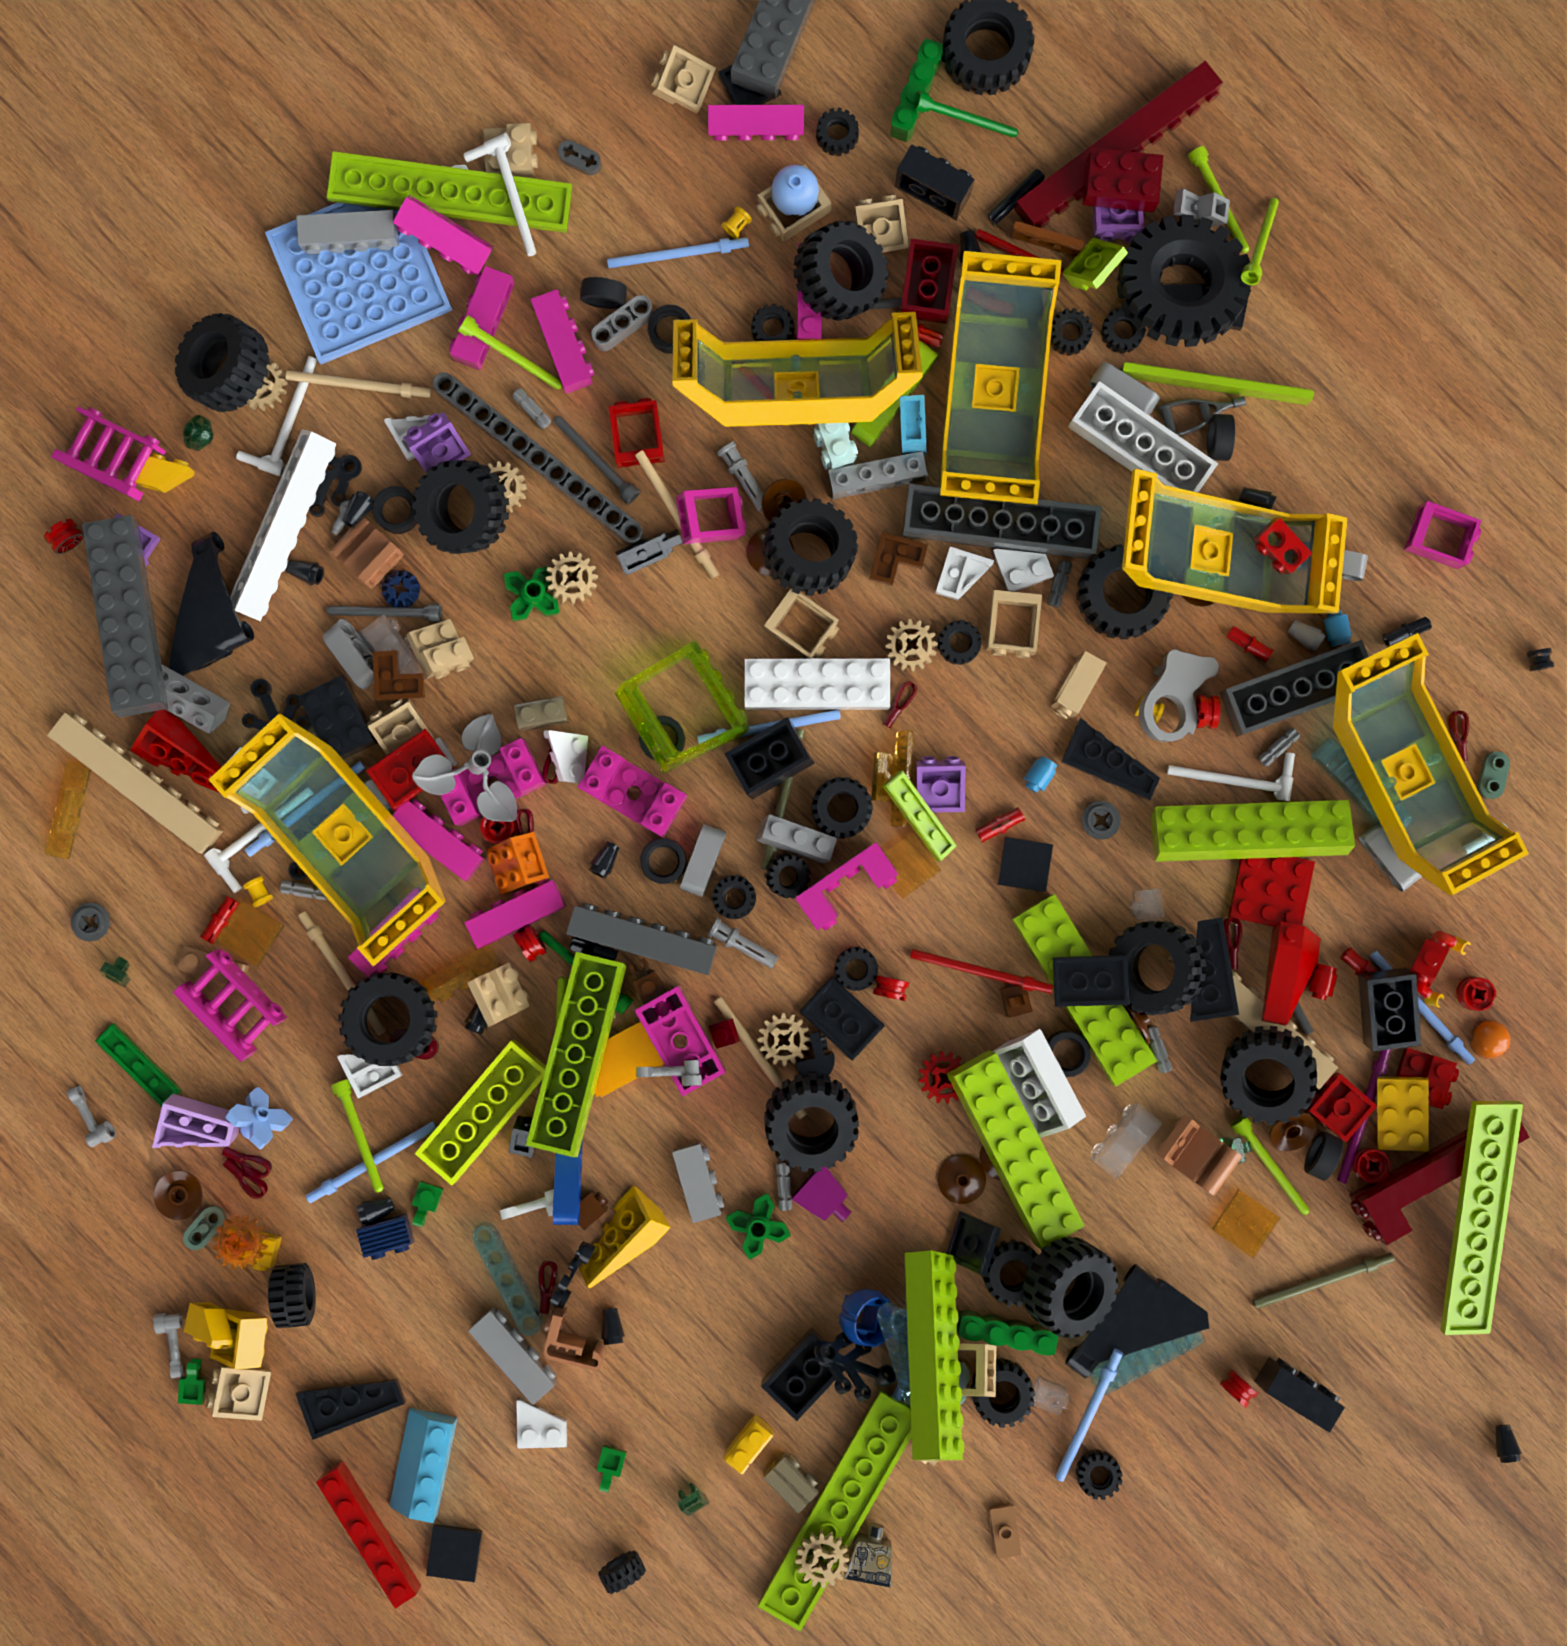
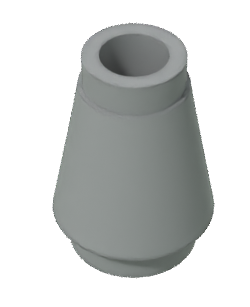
M1297 620L1294 621L1288 630V633L1308 651L1311 649L1314 652L1326 636L1321 633L1322 630Z

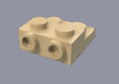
M673 45L668 51L664 50L659 60V64L662 65L661 71L654 74L650 84L654 87L652 94L672 105L676 102L694 113H698L716 67Z
M530 123L506 124L507 128L484 129V142L503 133L508 135L511 146L505 154L512 176L534 177V168H538L537 153H533V145H537L536 130H532ZM489 154L485 155V172L502 174L497 157Z
M896 194L882 196L881 202L873 203L872 198L858 200L859 205L854 206L856 226L861 225L867 229L866 232L868 234L872 233L877 238L875 240L878 245L881 244L882 252L909 248L903 199H896Z
M451 619L411 631L406 635L426 679L433 676L436 679L442 678L454 669L457 672L463 671L470 667L469 663L474 659L465 638H459Z
M410 699L394 700L390 703L391 708L384 713L382 710L376 711L369 716L371 721L367 722V727L386 755L425 728L434 738Z
M510 963L467 982L488 1027L530 1006L528 994L521 988L517 980L518 973L511 967Z
M219 1363V1368L213 1369L211 1383L215 1384L214 1393H209L207 1398V1408H210L212 1417L262 1421L271 1370L261 1368L233 1369Z

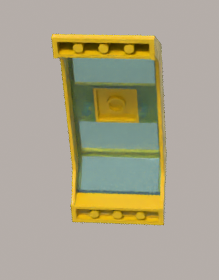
M964 251L953 324L941 448L940 496L1038 504L1040 486L1039 453L1052 320L1060 280L1061 260Z
M916 312L891 313V318L867 338L722 342L698 325V319L673 320V386L725 427L872 422L922 378Z
M1133 469L1122 569L1139 587L1263 613L1335 614L1339 613L1347 517L1329 513H1283L1166 486L1159 481L1157 473ZM1276 518H1281L1313 553L1291 574L1278 573L1271 565L1273 561L1267 555L1263 556L1255 548L1256 543L1252 540ZM1271 532L1268 535V542L1272 546L1276 544L1277 537ZM1289 550L1284 554V559L1287 563H1291L1293 560V554Z
M1417 633L1338 672L1333 729L1398 859L1451 896L1529 853L1518 832L1514 833L1489 814L1424 685L1425 660L1429 654Z
M278 714L208 779L224 798H229L253 813L350 923L358 943L357 949L372 966H375L446 902L427 854L330 745L282 714Z

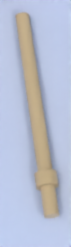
M286 371V380L401 394V397L411 398L412 396L431 397V388L415 387L411 383L402 382V385Z
M640 451L635 457L681 529L677 504L644 451ZM701 543L690 544L696 553L695 558L699 564H703L711 579L718 576L719 572L711 561L710 557L712 556L707 548L704 549Z
M306 911L299 914L298 918L308 931L306 934L311 941H315L346 989L349 991L351 987L355 988L356 984L322 936L324 933L319 925L316 926ZM370 1007L367 1020L378 1036H380L387 1030Z
M718 998L714 1001V1004L726 1020L733 1018L741 1041L774 1086L781 1089L783 1082L781 1077L765 1058L723 998ZM804 1109L795 1113L799 1120L807 1115Z

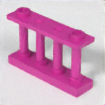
M78 406L76 411L86 417L69 450L66 449L64 453L55 449L51 457L139 502L144 493L135 488L137 485L135 482L152 450L162 455L166 451L158 446L159 441L149 435L143 438L101 418L103 414L91 407L85 410ZM95 422L105 426L89 458H85L84 462L80 461L78 454ZM115 431L124 437L107 469L104 468L103 471L98 470L99 465L97 463ZM136 441L142 444L143 447L127 477H123L122 481L116 479L118 476L116 472L132 442Z
M219 948L207 954L206 957L212 964L195 983L191 981L178 986L173 993L242 1062L256 1052L257 1048L253 1045L252 1041L269 1023L275 1026L283 1022L287 1016L283 1013L282 1008L278 1004L273 1003L232 961V957ZM220 971L229 982L210 1001L202 993V989ZM237 988L246 999L226 1018L219 1011L218 1007ZM254 1005L263 1016L246 1035H243L236 1028L235 1024Z

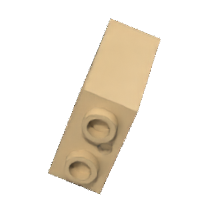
M818 184L819 194L815 205L817 209L785 229L768 204L773 201L772 186L757 195L758 204L756 207L763 218H768L771 223L769 227L775 237L780 236L783 242L831 212L832 203Z
M791 588L765 623L764 630L805 659H813L814 657L819 659L826 649L823 644L828 638L832 640L840 628L837 627L839 620L802 593L792 592L793 589ZM796 601L829 624L810 652L776 629Z
M994 590L991 594L986 650L992 651V655L1006 656V652L1016 653L1015 657L1030 658V655H1034L1037 652L1042 595ZM998 604L1032 607L1028 646L994 643Z
M1087 651L1078 657L1050 706L1055 709L1054 713L1057 716L1067 719V717L1073 718L1079 713L1103 671L1106 662Z
M960 1344L958 1351H976V1389H961L962 1396L995 1397L996 1346L988 1344Z

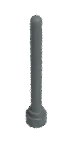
M561 416L554 418V423L619 489L620 498L627 505L632 503L641 491L634 484L626 483Z
M430 603L425 605V608L328 606L326 609L328 615L425 617V620L430 622H441L442 619L441 603Z

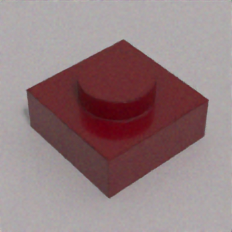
M733 1018L709 1026L716 1049L740 1042Z

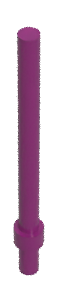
M1391 1049L1381 1050L1377 1061L1374 1060L1371 1068L1373 1073L1365 1094L1373 1102L1377 1093V1076L1382 1077L1383 1074H1386L1388 1068L1386 1063ZM1368 1118L1350 1139L1337 1178L1339 1182L1347 1183Z

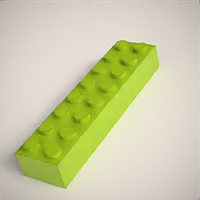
M1349 800L1157 806L1150 816L1155 862L1348 855L1355 847Z
M1050 894L1010 919L1049 984L1054 985L1053 957L1093 956L1055 894ZM1123 1005L1064 1007L1081 1036L1088 1042L1093 1056L1111 1085L1118 1086L1157 1062Z
M576 952L526 1146L570 1157H578L627 967L624 963Z
M986 1051L947 1073L1033 1244L1042 1249L1047 1245L1050 1246L1052 1241L1062 1240V1238L1084 1227L1085 1225L997 1053Z
M932 1250L905 1253L912 1459L918 1461L963 1460L965 1447L961 1432L963 1416L960 1410L962 1391L959 1387L961 1366L958 1361L960 1341L957 1336L958 1312L955 1302L957 1287L954 1280L956 1263L953 1255Z

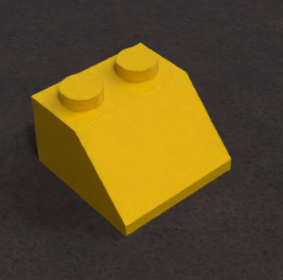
M225 1309L233 1343L232 1345H222L220 1349L211 1348L210 1358L233 1369L261 1367L262 1358L264 1357L265 1334L268 1329L267 1318L254 1312Z

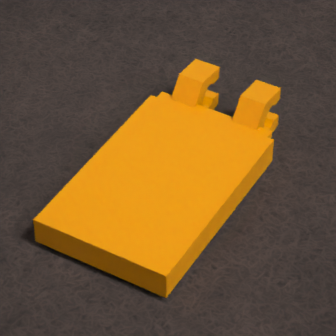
M641 1021L608 1038L594 1092L596 1097H603L639 1078L636 1077V1067H659L664 1064Z

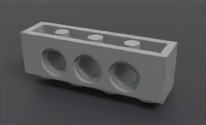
M923 451L831 469L828 470V481L833 500L926 481L928 474Z
M162 665L169 708L166 710L209 734L212 733L225 721L230 702Z

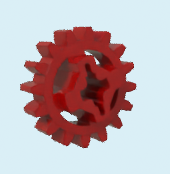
M939 1051V1057L937 1058L935 1055L930 1054L931 1061L923 1060L926 1067L925 1069L919 1068L918 1070L923 1074V1077L918 1078V1082L925 1084L921 1087V1091H929L928 1099L936 1096V1103H940L943 1098L945 1103L949 1104L951 1097L958 1101V1096L950 1080L939 1083L941 1080L939 1074L941 1072L945 1074L963 1065L960 1064L962 1057L958 1056L953 1059V1052L951 1051L947 1056H944L943 1051ZM941 1061L950 1062L944 1067H938L935 1065L936 1063ZM929 1071L934 1076L932 1086H930L928 1081ZM943 1088L953 1089L949 1093H939Z

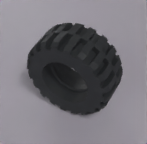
M968 0L960 3L959 9H954L951 13L950 20L947 21L944 30L942 61L945 63L947 74L953 73L952 80L957 85L959 83L963 84L962 89L968 92L970 89L976 90L977 95H982L983 92L995 95L998 89L1001 92L1009 90L1010 85H1016L1020 81L1021 75L1025 74L1033 52V25L1031 21H1027L1028 14L1025 10H1018L1019 4L1012 0L1009 3L1006 0H971L969 3ZM992 30L1005 38L1010 49L1000 59L983 60L970 52L965 41L973 32Z
M835 221L808 235L797 249L798 255L794 258L796 269L793 271L794 278H797L798 284H796L798 292H802V299L806 304L809 303L811 305V309L816 314L821 312V316L826 319L832 318L835 321H841L855 317L874 307V304L880 301L882 293L886 290L887 283L885 280L888 279V270H886L885 266L888 265L887 258L883 257V248L881 244L878 245L875 241L877 238L872 233L868 234L865 227L861 225L856 226V223L851 221ZM831 252L839 254L847 262L852 274L850 290L843 288L833 277L830 269Z
M216 313L212 314V316H205L201 318V322H196L192 325V329L185 333L183 336L185 339L178 346L179 353L175 356L177 367H174L175 375L178 377L177 382L179 387L182 388L183 393L204 406L217 412L237 410V407L241 408L248 404L247 401L249 399L253 400L257 395V390L261 389L264 384L262 381L264 377H267V365L270 362L269 355H267L269 353L267 343H265L264 337L256 329L230 314ZM227 354L223 366L217 372L220 361Z
M443 461L438 463L437 466L430 467L426 472L428 475L421 476L418 481L421 485L420 487H415L413 494L416 496V501H412V509L416 510V515L413 517L415 523L420 525L418 528L422 536L427 535L426 541L431 546L437 545L438 550L449 552L450 554L477 552L489 548L490 544L495 543L499 539L498 533L504 532L506 525L503 524L504 520L509 519V512H506L509 498L504 496V493L507 491L504 484L498 483L500 480L499 476L496 473H490L491 469L488 466L480 465L476 461ZM458 484H462L468 489L475 505L473 520L465 530L458 528L448 513L449 495Z
M808 498L800 499L798 504L795 501L789 502L786 508L781 507L776 512L764 537L762 556L765 558L764 564L766 569H772L770 575L774 580L779 579L782 587L785 589L790 587L793 589L792 592L797 594L803 591L805 595L813 596L816 591L820 595L827 593L828 589L833 590L839 586L840 582L844 581L856 558L855 556L858 551L856 541L858 537L857 532L852 530L853 523L850 519L846 520L844 518L845 513L841 509L837 511L833 508V504L827 502V505L823 504L820 499L814 498L813 502H810ZM798 533L814 534L827 544L831 557L817 562L803 559L794 552L789 543V538Z
M1118 544L1114 545L1111 549L1106 548L1101 551L1085 567L1077 585L1079 587L1077 600H1080L1079 610L1080 613H1084L1087 617L1085 621L1088 625L1092 623L1096 627L1094 630L1099 634L1104 632L1109 638L1120 637L1122 640L1141 636L1156 626L1164 618V614L1168 612L1170 608L1169 601L1173 598V593L1145 588L1146 600L1138 611L1124 614L1111 608L1104 598L1103 584L1111 573L1120 570L1124 571L1122 569L1124 546ZM1156 553L1153 556L1151 555L1149 574L1154 578L1172 582V577H1168L1166 574L1169 570L1166 564L1161 565L1158 562L1160 557Z
M1168 921L1140 922L1135 924L1134 927L1125 929L1123 931L1124 935L1117 936L1114 940L1116 947L1110 948L1108 955L1128 956L1129 1001L1133 1011L1138 1013L1145 1012L1146 1015L1175 1012L1183 1009L1184 1005H1189L1194 1000L1193 996L1200 993L1202 989L1199 985L1200 981H1205L1206 973H1202V967L1206 966V959H1201L1200 953H1203L1201 945H1195L1196 938L1192 934H1187L1184 927L1180 925L1175 926L1172 922ZM1154 944L1163 946L1170 953L1175 966L1172 982L1166 989L1161 991H1155L1147 987L1138 971L1141 953L1146 947Z
M393 972L371 974L369 978H362L357 982L358 985L355 988L351 987L347 992L348 998L346 1000L343 999L341 1003L343 1011L342 1014L339 1013L338 1021H342V1027L339 1028L340 1035H344L346 1039L344 1041L346 1047L353 1050L352 1054L357 1058H362L365 1060L364 1062L378 1066H398L413 1061V1058L420 1056L424 1052V1048L432 1042V1033L436 1032L437 1028L435 1018H438L437 1011L433 1007L435 1002L428 995V990L423 985H420L417 980ZM385 996H394L401 999L407 1005L410 1013V1024L407 1032L399 1040L390 1043L375 1039L367 1025V1015L370 1007L377 999Z
M1263 1026L1255 1027V1032L1251 1033L1249 1029L1242 1032L1241 1038L1236 1037L1231 1042V1047H1227L1222 1062L1220 1083L1223 1086L1225 1099H1230L1229 1105L1233 1110L1240 1109L1242 1117H1253V1122L1259 1124L1261 1120L1267 1121L1268 1125H1275L1277 1120H1281L1283 1124L1290 1121V1116L1294 1118L1299 1117L1302 1114V1108L1308 1109L1311 1104V1098H1314L1316 1093L1317 1063L1316 1058L1312 1057L1313 1051L1308 1045L1304 1046V1040L1300 1036L1292 1037V1031L1284 1029L1283 1032L1277 1031V1026H1270V1030H1264ZM1273 1059L1287 1066L1293 1074V1079L1283 1089L1266 1091L1254 1086L1247 1079L1245 1070L1251 1063L1257 1060Z
M808 1073L809 1077H802V1074L795 1075V1080L791 1082L789 1079L783 1081L782 1088L776 1087L772 1092V1098L768 1099L766 1111L764 1112L766 1139H768L771 1151L775 1152V1156L780 1161L786 1160V1166L791 1168L799 1166L800 1171L807 1172L808 1168H814V1172L821 1171V1167L825 1166L830 1169L835 1166V1161L842 1162L847 1158L846 1151L850 1153L855 1147L854 1141L858 1139L859 1135L856 1105L854 1100H852L851 1093L847 1088L843 1089L842 1083L838 1080L831 1082L830 1076L822 1074L821 1078L816 1077V1073ZM807 1107H819L827 1110L834 1116V1123L830 1129L816 1137H803L794 1133L789 1128L788 1122L796 1112Z
M1064 1237L1062 1240L1052 1241L1050 1246L1043 1247L1041 1253L1033 1258L1032 1266L1028 1267L1026 1271L1027 1278L1023 1281V1289H1025L1022 1292L1023 1301L1025 1302L1027 1312L1035 1321L1059 1337H1080L1085 1335V1332L1093 1331L1097 1324H1101L1105 1320L1103 1317L1111 1311V1304L1117 1296L1115 1290L1118 1289V1279L1116 1278L1118 1275L1112 1259L1106 1253L1078 1237ZM1077 1277L1074 1287L1072 1288L1070 1293L1066 1297H1064V1294L1069 1284L1072 1282L1074 1278Z

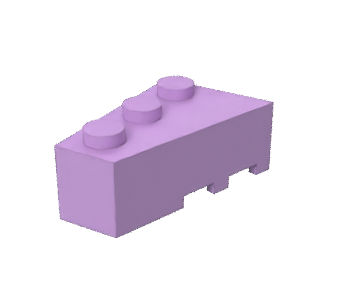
M172 1094L162 1105L152 1148H160L161 1146L183 1147L188 1145H198V1147L229 1146L238 1136L240 1127H234L225 1118L229 1111L227 1109Z

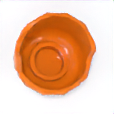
M1495 1020L1483 1021L1473 1030V1040L1470 1045L1478 1056L1484 1059H1494L1508 1050L1511 1038L1503 1024Z

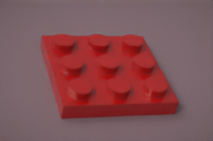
M1296 857L1240 859L1228 917L1276 927L1280 921L1303 925L1315 861Z

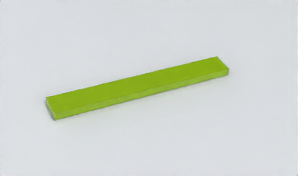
M1124 362L1120 369L1135 380L1308 405L1314 396V391L1311 389Z

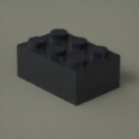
M911 144L897 169L895 187L957 221L970 198L975 179L966 170H958L952 167L946 159L936 158L930 155L929 151L924 147H916Z
M343 675L298 696L317 737L330 745L343 760L378 743L367 727V722L369 721L348 678Z
M788 717L725 753L744 791L751 799H755L815 764L794 724Z
M1407 968L1359 973L1363 1044L1372 1051L1421 1045L1416 974Z
M813 1327L802 1336L761 1380V1387L796 1421L802 1417L835 1381L828 1367L820 1365L815 1358V1346L820 1342L827 1341ZM838 1365L841 1372L843 1373L845 1371L844 1368Z
M1269 1357L1254 1381L1265 1393L1329 1433L1345 1409L1338 1402L1340 1397L1334 1394L1332 1390L1321 1383L1319 1385L1299 1370L1298 1372L1279 1357L1277 1361Z

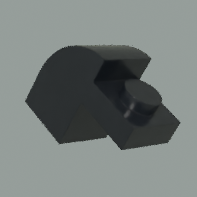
M819 1031L811 1032L809 1035L815 1057L796 1061L798 1072L802 1074V1077H809L808 1073H816V1077L820 1078L822 1074L829 1076L835 1064L834 1052L824 1054L823 1050L828 1049L825 1035L820 1036Z

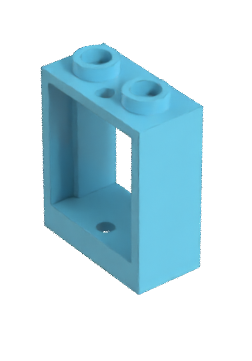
M924 395L901 396L902 453L906 455L923 451V455L927 456Z

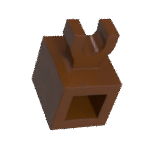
M644 957L640 959L643 964L642 970H635L633 964L629 965L628 968L632 974L638 977L639 980L633 982V985L643 1004H646L667 991L656 971L649 974L648 963Z
M1004 983L1005 987L999 989L1008 1018L1033 1012L1027 990H1023L1021 986Z
M592 1190L586 1196L581 1192L579 1225L584 1231L608 1210L606 1205L608 1201L601 1192L596 1193Z

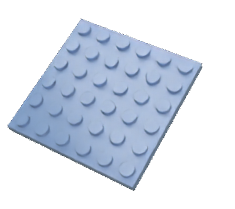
M337 202L308 215L391 209ZM393 210L395 215H397L398 210ZM297 219L265 232L318 362L321 365L453 311L427 248L418 243L419 239L412 234L407 236L398 231L399 246L392 247L390 250L368 248L367 251L359 252L354 249H347L342 253L320 251L319 254H308L303 252L298 245Z

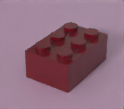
M1091 148L1086 160L1082 205L1154 212L1160 200L1164 155Z
M911 238L900 312H916L917 320L947 323L958 245Z

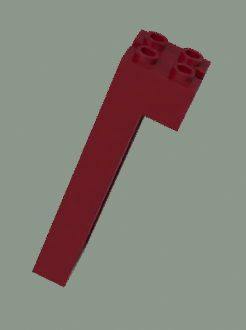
M1522 1122L1520 1123L1518 1144L1530 1138ZM1468 1129L1392 1170L1384 1181L1369 1183L1349 1194L1352 1200L1350 1206L1357 1216H1361L1364 1222L1362 1228L1369 1238L1372 1237L1376 1241L1380 1240L1383 1244L1389 1245L1413 1231L1401 1209L1462 1175Z

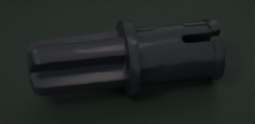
M1423 617L1409 624L1403 623L1400 628L1383 634V641L1388 648L1414 634H1421L1432 628L1431 621L1427 617Z
M573 937L570 944V950L612 961L616 960L619 950H614L578 937Z

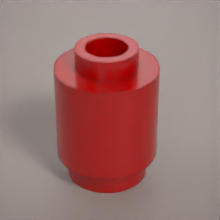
M1317 964V968L1312 973L1308 991L1312 992L1311 997L1326 1001L1327 997L1333 996L1338 977L1336 974L1337 968Z

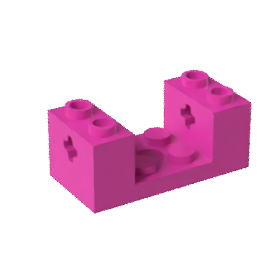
M520 738L499 748L501 753L491 757V764L487 768L489 772L487 780L490 777H497L499 782L506 784L511 789L515 800L547 785L524 739ZM468 769L454 775L456 783L454 789L447 794L441 795L454 824L458 826H463L482 816L477 808V797L485 791L483 789V775L473 774Z
M603 745L578 785V788L662 838L665 837L688 798L685 793L643 771ZM637 786L641 790V796L636 800H631L627 794L629 788Z
M877 842L795 898L817 930L823 928L826 931L837 923L835 918L839 916V913L823 890L826 889L829 893L841 885L839 879L845 875L849 879L861 871L858 866H863L877 888L883 886L884 889H887L897 882L895 877L899 873Z
M679 985L639 1007L635 1012L665 1066H684V1061L699 1060V1075H702V1085L726 1073V1068L718 1053L708 1041L690 1008L691 1005ZM677 1034L686 1036L687 1045L684 1048H677L674 1045L673 1039ZM671 1076L682 1097L702 1086H682V1076Z

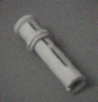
M733 441L722 447L717 452V455L719 457L722 456L729 467L728 472L732 475L735 474L757 508V511L760 512L762 511L761 503L764 493L746 467L748 465L747 460L741 457L736 449V443Z
M717 917L707 934L709 938L713 936L725 943V947H734L769 967V969L773 968L779 956L740 935L739 929L736 927L732 929L722 923L721 919ZM745 946H748V947L752 948L753 950L757 951L758 953H760V954H762V955H764V956H761V955L755 953L754 951L750 950L749 948H747V947H745Z

